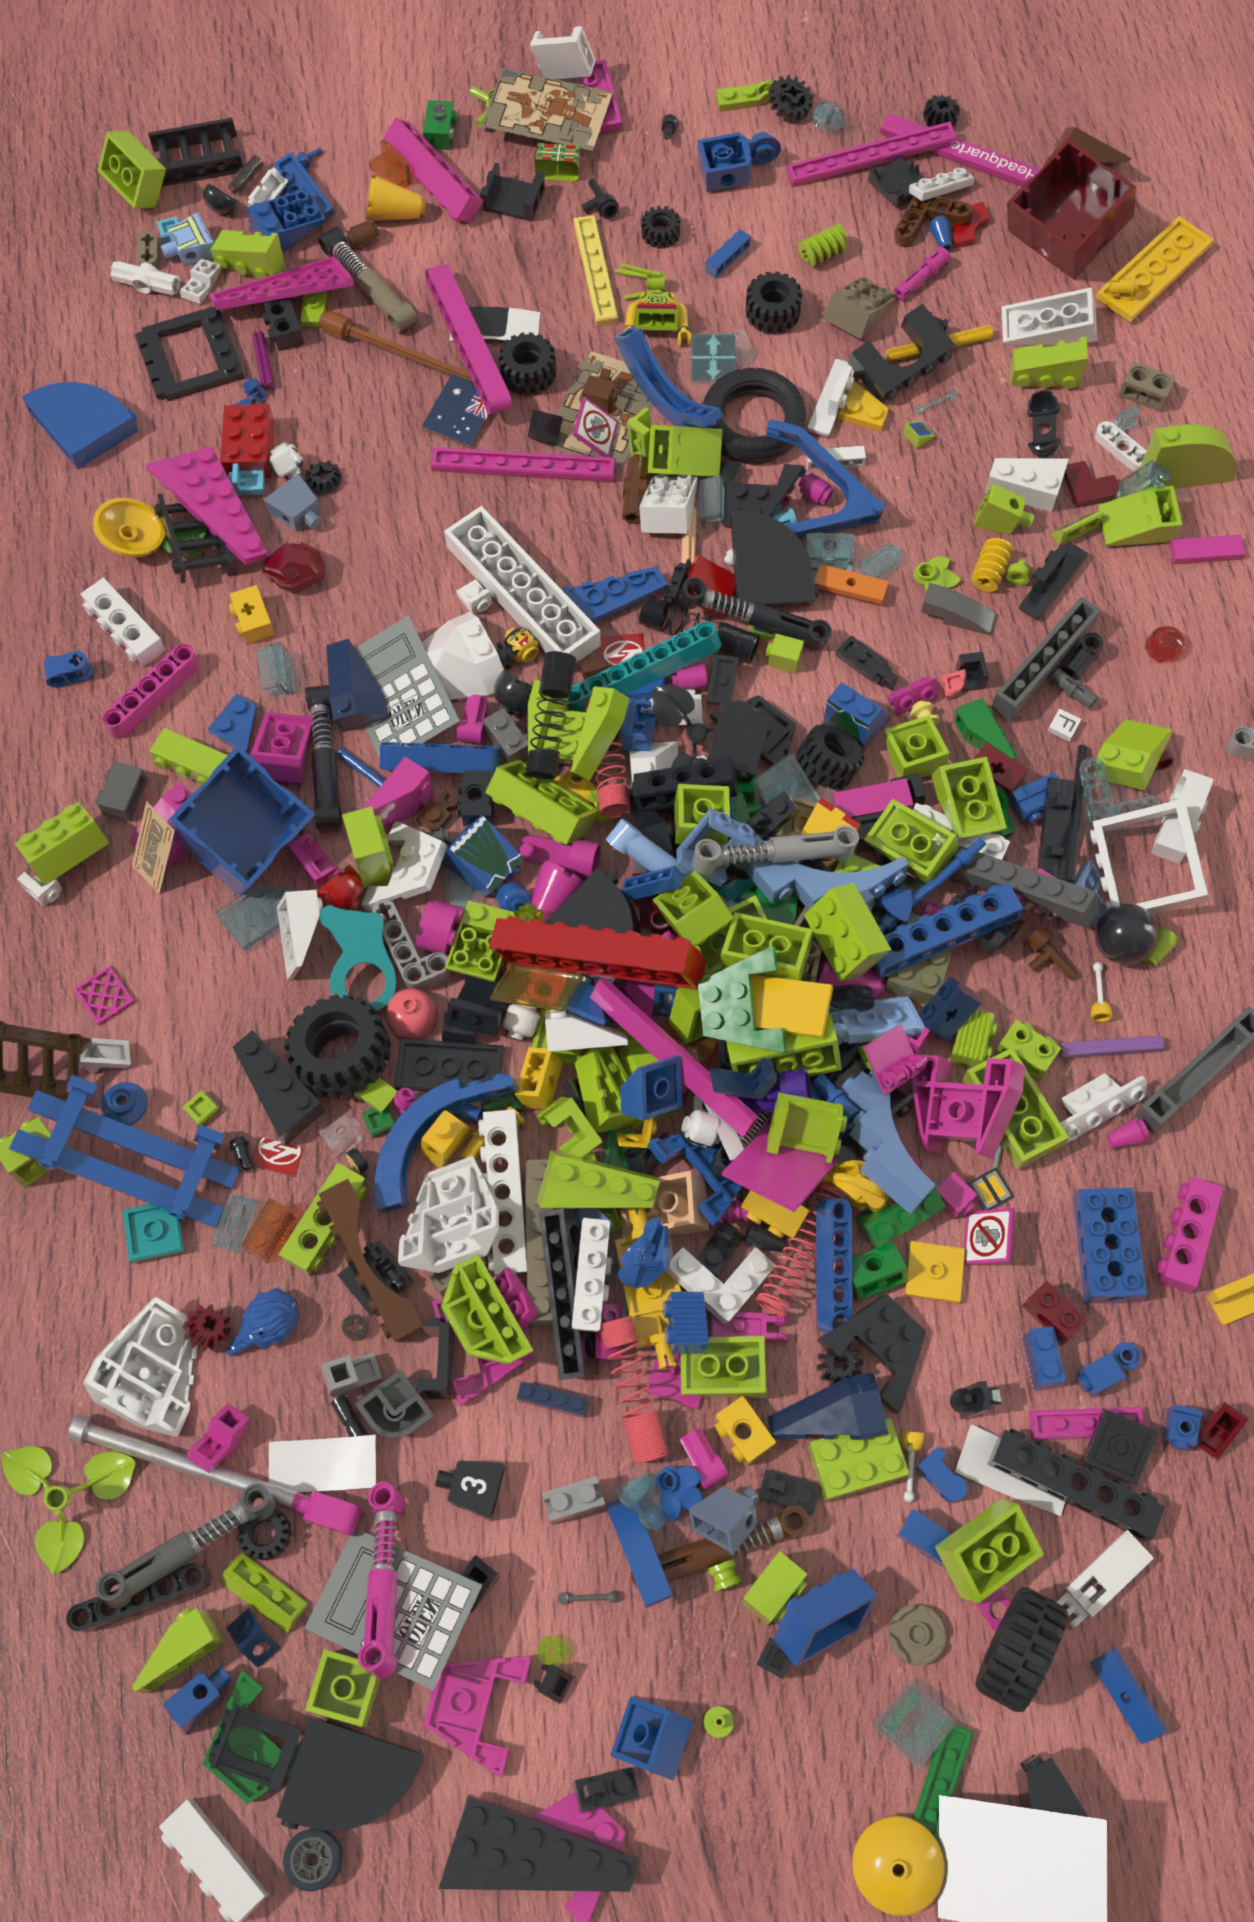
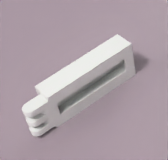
M1129 1530L1124 1531L1072 1580L1063 1589L1065 1593L1056 1601V1603L1062 1606L1064 1603L1068 1606L1066 1610L1069 1616L1072 1613L1076 1615L1069 1623L1072 1629L1078 1626L1086 1617H1094L1154 1559ZM1095 1578L1098 1581L1097 1583L1101 1584L1103 1588L1089 1601L1097 1592L1095 1588L1090 1586L1084 1593L1080 1590Z

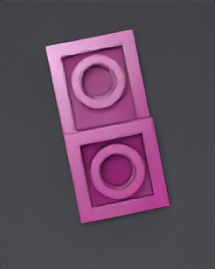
M505 1267L494 1282L523 1331L538 1313L523 1283L511 1268Z

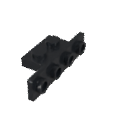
M1068 542L1065 546L1061 544L1056 551L1051 550L1044 563L1046 564L1044 567L1041 568L1039 566L1033 574L1032 579L1034 583L1032 589L1020 604L1019 610L1039 620L1086 559L1088 552L1071 542Z

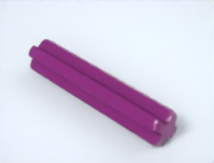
M262 331L254 332L252 338L261 385L264 390L272 389L274 383L265 336Z

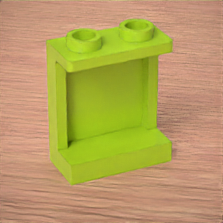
M778 1092L767 1139V1152L778 1154L779 1146L824 1154L826 1156V1163H832L834 1154L838 1155L840 1151L841 1139H838L839 1133L845 1132L847 1116H843V1105Z

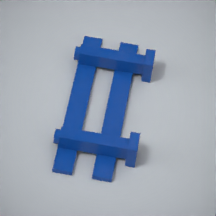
M71 1075L67 1084V1092L70 1094L66 1101L36 1090L27 1111L56 1121L54 1129L48 1140L18 1129L9 1150L39 1161L38 1164L44 1168L54 1170L56 1167L166 1209L175 1218L184 1219V1217L216 1228L224 1207L195 1197L194 1194L201 1178L232 1189L239 1172L238 1168L210 1157L213 1149L219 1150L225 1134L199 1125L193 1140L198 1144L195 1151L83 1108L86 1100L93 1101L97 1091V1084ZM73 1128L185 1171L179 1189H174L65 1147Z

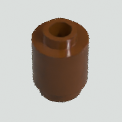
M370 220L352 226L349 231H346L352 249L357 247L360 249L378 241L377 236H380L376 223L371 224Z

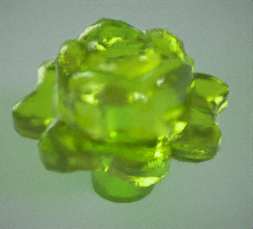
M526 903L524 906H520L519 910L514 911V916L522 921L530 922L531 919H537L544 922L542 917L543 911L537 910L536 906L532 903Z

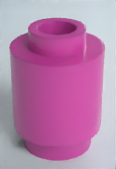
M813 472L809 475L805 474L798 484L800 487L799 492L816 504L821 503L825 505L834 492V489L830 487L831 484Z

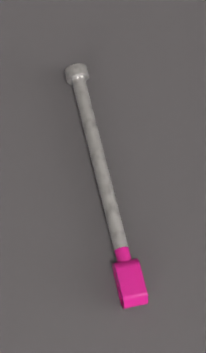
M82 1414L76 1415L69 1428L68 1441L84 1445L89 1441L241 1493L249 1485H264L275 1499L277 1505L304 1513L302 1519L307 1522L349 1536H354L363 1508L319 1492L312 1491L311 1497L220 1466H216L210 1473H207L187 1459V1455L94 1425L93 1418Z

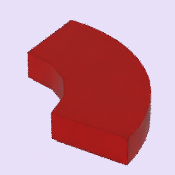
M984 201L971 205L972 220L964 225L954 224L952 230L953 248L974 244L976 230L989 223L990 217Z

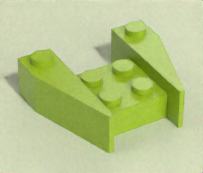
M534 680L528 701V752L536 749L530 744V740L539 737L533 733L532 728L540 724L534 718L535 714L542 712L536 705L538 701L543 699L538 692L540 680ZM594 686L587 713L565 710L566 705L555 704L549 701L541 702L539 707L543 710L562 712L567 716L556 717L545 713L537 715V719L545 724L562 725L565 729L557 730L540 726L534 729L535 732L542 736L558 737L563 741L553 742L545 739H535L532 743L541 749L559 751L561 753L559 754V763L571 764V772L590 781L624 722L630 698L614 688Z

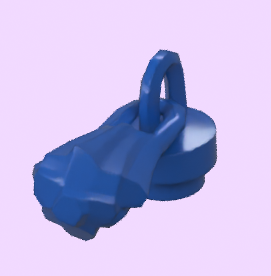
M250 377L241 387L244 389L243 392L251 397L233 405H251L253 400L263 402L267 394L259 385L260 382L256 378ZM259 392L262 394L261 398L257 396Z

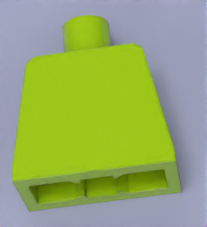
M992 484L978 507L974 527L1011 534L1017 524L1030 528L1034 514L1023 511L1026 501L1024 497L1001 486Z

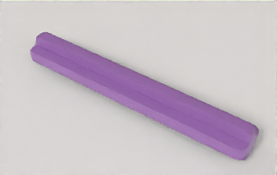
M1162 1036L1063 1042L1060 1045V1053L1063 1058L1155 1052L1163 1050L1164 1039Z

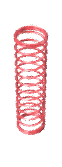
M821 1183L817 1186L818 1192L813 1194L814 1201L808 1203L810 1210L808 1213H813L816 1216V1211H813L810 1207L811 1204L818 1205L819 1202L815 1198L816 1195H822L824 1198H836L825 1192L822 1188L837 1194L848 1202L849 1199L839 1189ZM805 1217L803 1222H808L816 1229V1222ZM800 1226L798 1231H803L816 1241V1233L805 1230ZM796 1234L795 1238L788 1239L790 1247L783 1248L785 1256L778 1257L780 1265L773 1266L775 1274L768 1275V1280L771 1284H763V1289L766 1293H759L756 1298V1302L761 1307L777 1316L786 1317L788 1311L785 1307L791 1308V1305L783 1299L771 1295L765 1286L775 1287L792 1299H796V1295L785 1288L775 1285L770 1277H778L795 1289L800 1290L802 1288L796 1282L779 1275L775 1268H784L793 1276L804 1281L807 1280L800 1272L786 1267L780 1259H789L798 1267L811 1271L807 1264L790 1257L785 1250L792 1249L805 1259L816 1262L815 1257L795 1248L791 1244V1240H797L810 1250L816 1252V1245L800 1239ZM765 1302H767V1303L773 1305V1306L776 1307L777 1309H775V1308L769 1306V1305L766 1304Z

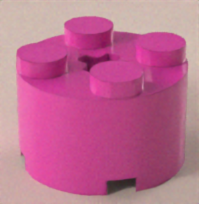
M430 899L420 921V932L423 934L422 936L417 934L416 948L433 953L439 952L449 956L464 914V909Z

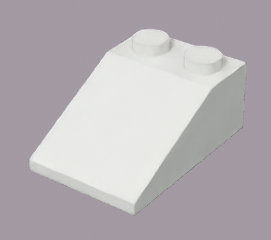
M316 890L285 892L277 906L287 980H293L301 968L320 916V911L323 909L322 900L317 898Z
M562 1008L550 1009V1013H545L548 1052L628 1045L626 1033L610 1026H603L574 1013L566 1012Z

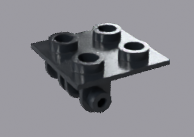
M380 1240L376 1244L371 1242L364 1247L365 1253L363 1255L366 1263L374 1275L387 1288L399 1294L413 1282V1279ZM353 1263L337 1276L368 1314L372 1316L374 1313L367 1302L371 1296L367 1288L361 1290L354 1275L359 1272Z

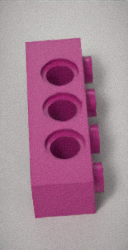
M1193 1176L1186 1183L1180 1185L1177 1198L1181 1199L1179 1208L1175 1207L1170 1220L1174 1224L1172 1233L1168 1232L1164 1241V1248H1167L1165 1258L1161 1257L1157 1267V1273L1160 1274L1158 1283L1187 1293H1191L1197 1288L1224 1187ZM1190 1204L1197 1205L1200 1209V1214L1194 1213L1190 1209ZM1183 1229H1189L1193 1233L1194 1239L1187 1238L1183 1233ZM1176 1253L1184 1255L1187 1259V1264L1180 1263L1176 1258Z

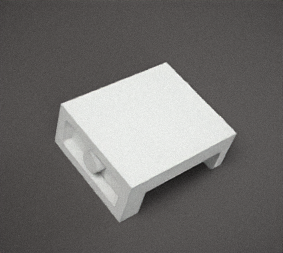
M582 26L574 27L572 35L568 37L543 39L541 32L536 31L530 43L531 52L535 55L538 69L542 72L543 77L564 79L591 76L596 60Z

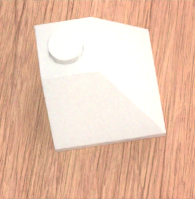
M677 741L652 743L651 751H629L632 789L634 774L671 768L672 762L678 756Z

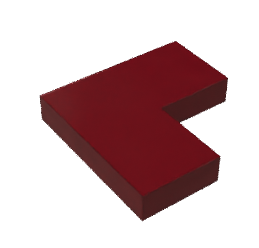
M1086 461L1067 464L1064 477L1076 507L1121 498L1122 492L1115 475L1092 479Z

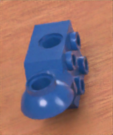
M740 132L697 140L698 162L706 192L749 184L751 180V165H764L775 160L781 151L780 142L766 132H759L750 140Z

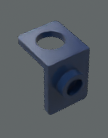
M249 1608L227 1627L238 1649L256 1667H260L280 1648L278 1643L262 1628ZM259 1643H268V1648L263 1654H253L254 1648Z

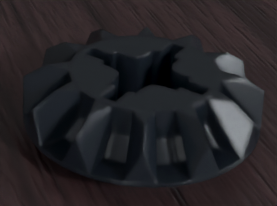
M319 460L318 464H311L310 469L305 470V482L310 490L316 493L332 492L340 485L342 480V474L337 464L333 465L329 460L326 463H322ZM321 472H325V482L320 477Z

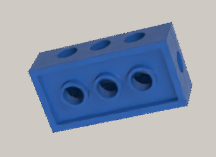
M1079 1189L1072 1198L1084 1304L1140 1302L1147 1293L1134 1189ZM1101 1215L1108 1217L1110 1223L1104 1221ZM1104 1241L1109 1242L1114 1250L1109 1249ZM1108 1268L1113 1269L1117 1277L1112 1276L1108 1272Z

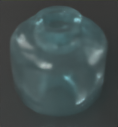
M824 100L814 110V124L819 129L828 133H834L844 124V109L833 101Z

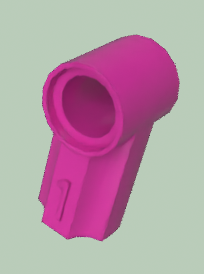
M473 694L467 697L463 719H460L458 723L457 741L483 743L485 735L483 719L486 717L488 699H485L482 695Z
M701 1428L693 1430L680 1438L679 1441L693 1468L702 1476L699 1484L703 1490L729 1477L718 1454H714Z

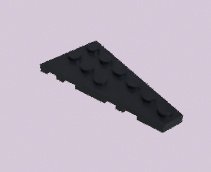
M470 1794L467 1797L438 1889L630 1892L640 1858Z

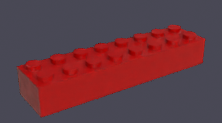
M507 916V919H496L489 948L510 965L698 990V982L703 978L707 961L689 939L682 937L670 940L658 934H651L650 937H646L634 931H626V934H622L609 928H602L601 931L585 925H578L577 928L569 927L561 922H554L553 925L537 919H531L530 922L522 921L514 916Z

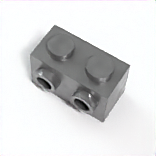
M502 708L483 719L485 735L493 746L500 747V756L506 764L517 760L527 761L528 735L525 732L521 733L518 729L519 724L513 714L508 715L506 710Z

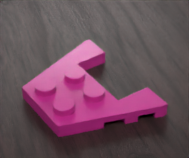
M433 1300L436 1318L446 1319V1322H449L441 1308L443 1300ZM524 1328L523 1333L528 1340L526 1329ZM532 1353L510 1364L477 1358L480 1368L479 1373L452 1380L459 1406L465 1405L532 1359Z
M520 1656L446 1663L434 1690L431 1692L423 1725L496 1776L503 1777L509 1749L480 1742V1737L495 1678L498 1677L526 1684L532 1657Z
M575 1792L533 1816L535 1819L618 1850L626 1833L604 1809L580 1814ZM577 1891L564 1907L579 1922H589L601 1891Z

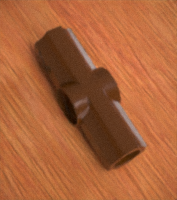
M634 454V456L629 457L627 478H624L622 520L627 521L629 524H637V522L641 521L639 507L648 487V458L641 454Z

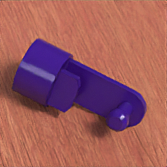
M807 1069L780 1072V1074H777L776 1084L769 1090L763 1100L736 1097L755 1114L774 1111L778 1092L812 1099Z

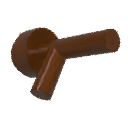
M1039 927L1027 938V941L1029 942V947L1034 952L1040 947L1043 952L1028 964L1029 967L1036 972L1051 959L1069 980L1072 979L1077 972L1048 941L1054 935L1048 928Z

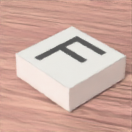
M1059 709L1048 728V732L1070 742L1081 719Z

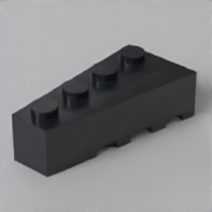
M253 1030L232 1047L284 1146L290 1143L325 1112L320 1101Z

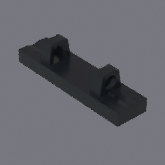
M1050 777L1047 779L1037 870L1041 868L1057 879L1064 880L1075 781ZM1064 806L1063 810L1055 809L1054 807Z

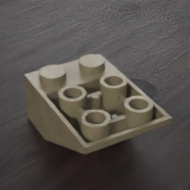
M860 277L831 295L823 319L862 339L874 329L898 297L891 294L892 292L889 289L874 285L872 280Z

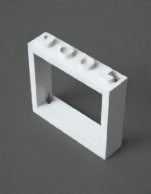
M1185 798L1093 821L1094 830H1090L1093 845L1098 844L1100 853L1095 854L1098 868H1103L1105 877H1101V883L1104 892H1109L1111 900L1106 901L1107 909L1120 904L1104 831L1175 813L1178 815L1195 890L1136 905L1143 907L1152 915L1210 901Z

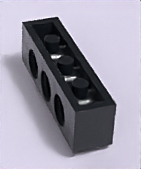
M732 757L636 773L633 778V797L639 813L675 807L678 784L729 787V798L738 796L737 772Z

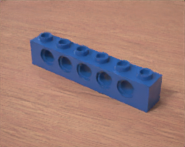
M1010 883L1002 886L1000 884L994 885L981 895H971L962 903L955 906L953 904L947 905L936 914L931 916L929 914L924 915L915 923L908 926L906 924L900 925L893 932L884 935L890 947L898 946L902 950L899 952L891 950L873 968L879 979H882L1020 920L1023 906ZM987 906H992V907H994L996 910H995V911H987V910L985 909V907H987ZM963 916H969V917H971L973 920H972V921H964V920L961 919V917H963ZM939 926H945L949 928V930L943 932L938 930L937 928ZM916 936H922L926 940L918 942L913 938Z

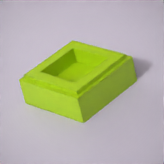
M203 1090L182 1107L198 1125L202 1126L220 1111V1108Z

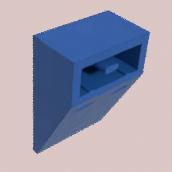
M308 188L247 207L249 227L253 234L261 232L262 236H270L272 233H278L282 252L290 249L326 221Z

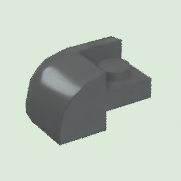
M401 1369L397 1370L379 1385L373 1387L355 1403L371 1428L379 1435L388 1438H402L412 1433L434 1416Z

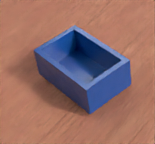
M855 1569L844 1574L839 1572L823 1586L817 1584L808 1594L803 1597L795 1596L787 1603V1611L778 1622L779 1628L775 1634L774 1641L797 1667L859 1631L877 1595Z

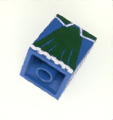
M841 682L827 699L823 724H832L853 735L854 739L858 740L859 745L865 751L890 720V716L881 706Z
M481 815L448 845L441 864L485 897L490 893L495 895L504 885L502 881L507 876L512 878L521 869L519 864L525 858Z

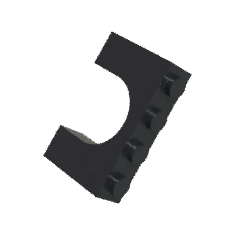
M923 303L906 314L901 324L902 329L918 349L919 359L915 363L904 367L892 365L880 355L869 340L850 354L848 364L873 396L881 403L886 400L892 401L898 396L900 390L903 388L909 389L917 382L919 377L922 375L924 377L928 376L933 372L935 366L939 363L945 364L953 356L954 342Z

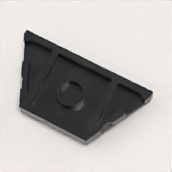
M760 695L749 698L745 702L760 710L763 714L772 716L760 758L781 774L784 770L796 723ZM712 711L710 719L717 723L721 711Z

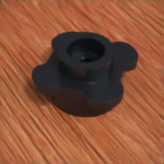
M498 642V648L495 650L498 653L503 667L506 666L510 669L512 668L513 653L509 647H504L501 642Z

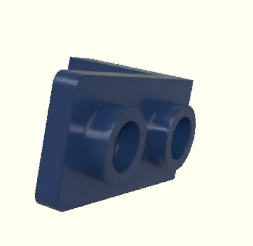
M762 1058L751 1074L712 1068L710 1071L712 1087L715 1093L763 1100L777 1080L772 1059Z

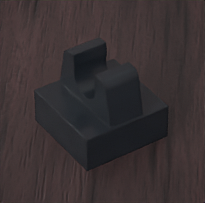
M544 1664L541 1669L547 1673L543 1681L535 1680L533 1684L539 1693L561 1704L574 1676L553 1664Z

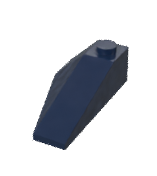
M349 638L326 645L329 699L333 720L343 731H347L389 718L385 696Z

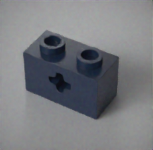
M950 977L939 988L932 999L923 1006L918 1015L924 1026L931 1033L949 1042L982 1003L972 989Z

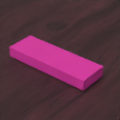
M1241 534L1171 539L1169 543L1173 564L1243 559L1245 556Z

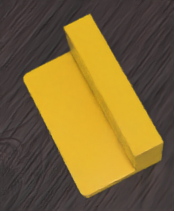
M1254 1274L1215 1289L1207 1295L1221 1325L1224 1326L1254 1313Z

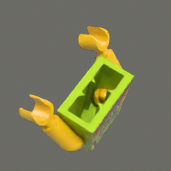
M661 290L642 292L640 298L628 306L625 322L627 329L631 327L642 328V330L678 331L680 329L677 345L681 346V339L683 338L688 341V346L690 345L691 333L687 331V328H689L687 308L675 299L674 293L662 292Z

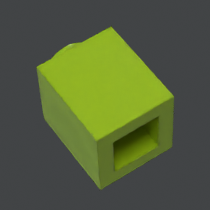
M776 634L774 642H769L765 656H769L768 666L796 673L802 656L804 641Z

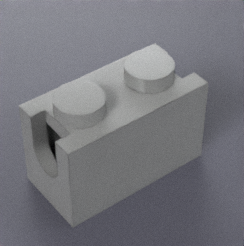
M597 1476L542 1492L551 1525L606 1508Z

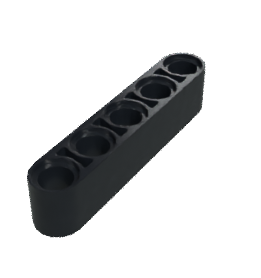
M197 1563L183 1565L143 1589L145 1600L139 1606L135 1605L133 1596L126 1606L117 1608L113 1615L108 1616L105 1609L107 1604L98 1596L72 1606L67 1612L66 1623L74 1631L92 1632L199 1593L210 1585L211 1573L205 1566ZM195 1570H200L202 1576L200 1582L196 1585H191L189 1581L190 1574ZM172 1580L173 1590L170 1594L164 1596L161 1589L165 1581ZM119 1589L111 1591L109 1595H114ZM86 1610L88 1621L85 1625L79 1626L77 1622L78 1615Z

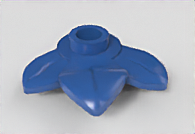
M666 1466L660 1470L656 1478L657 1486L662 1491L661 1506L666 1515L673 1521H677L683 1508L689 1510L693 1505L703 1500L702 1493L697 1487L702 1476L691 1466H684L679 1469L675 1466ZM670 1476L673 1478V1485L670 1483Z

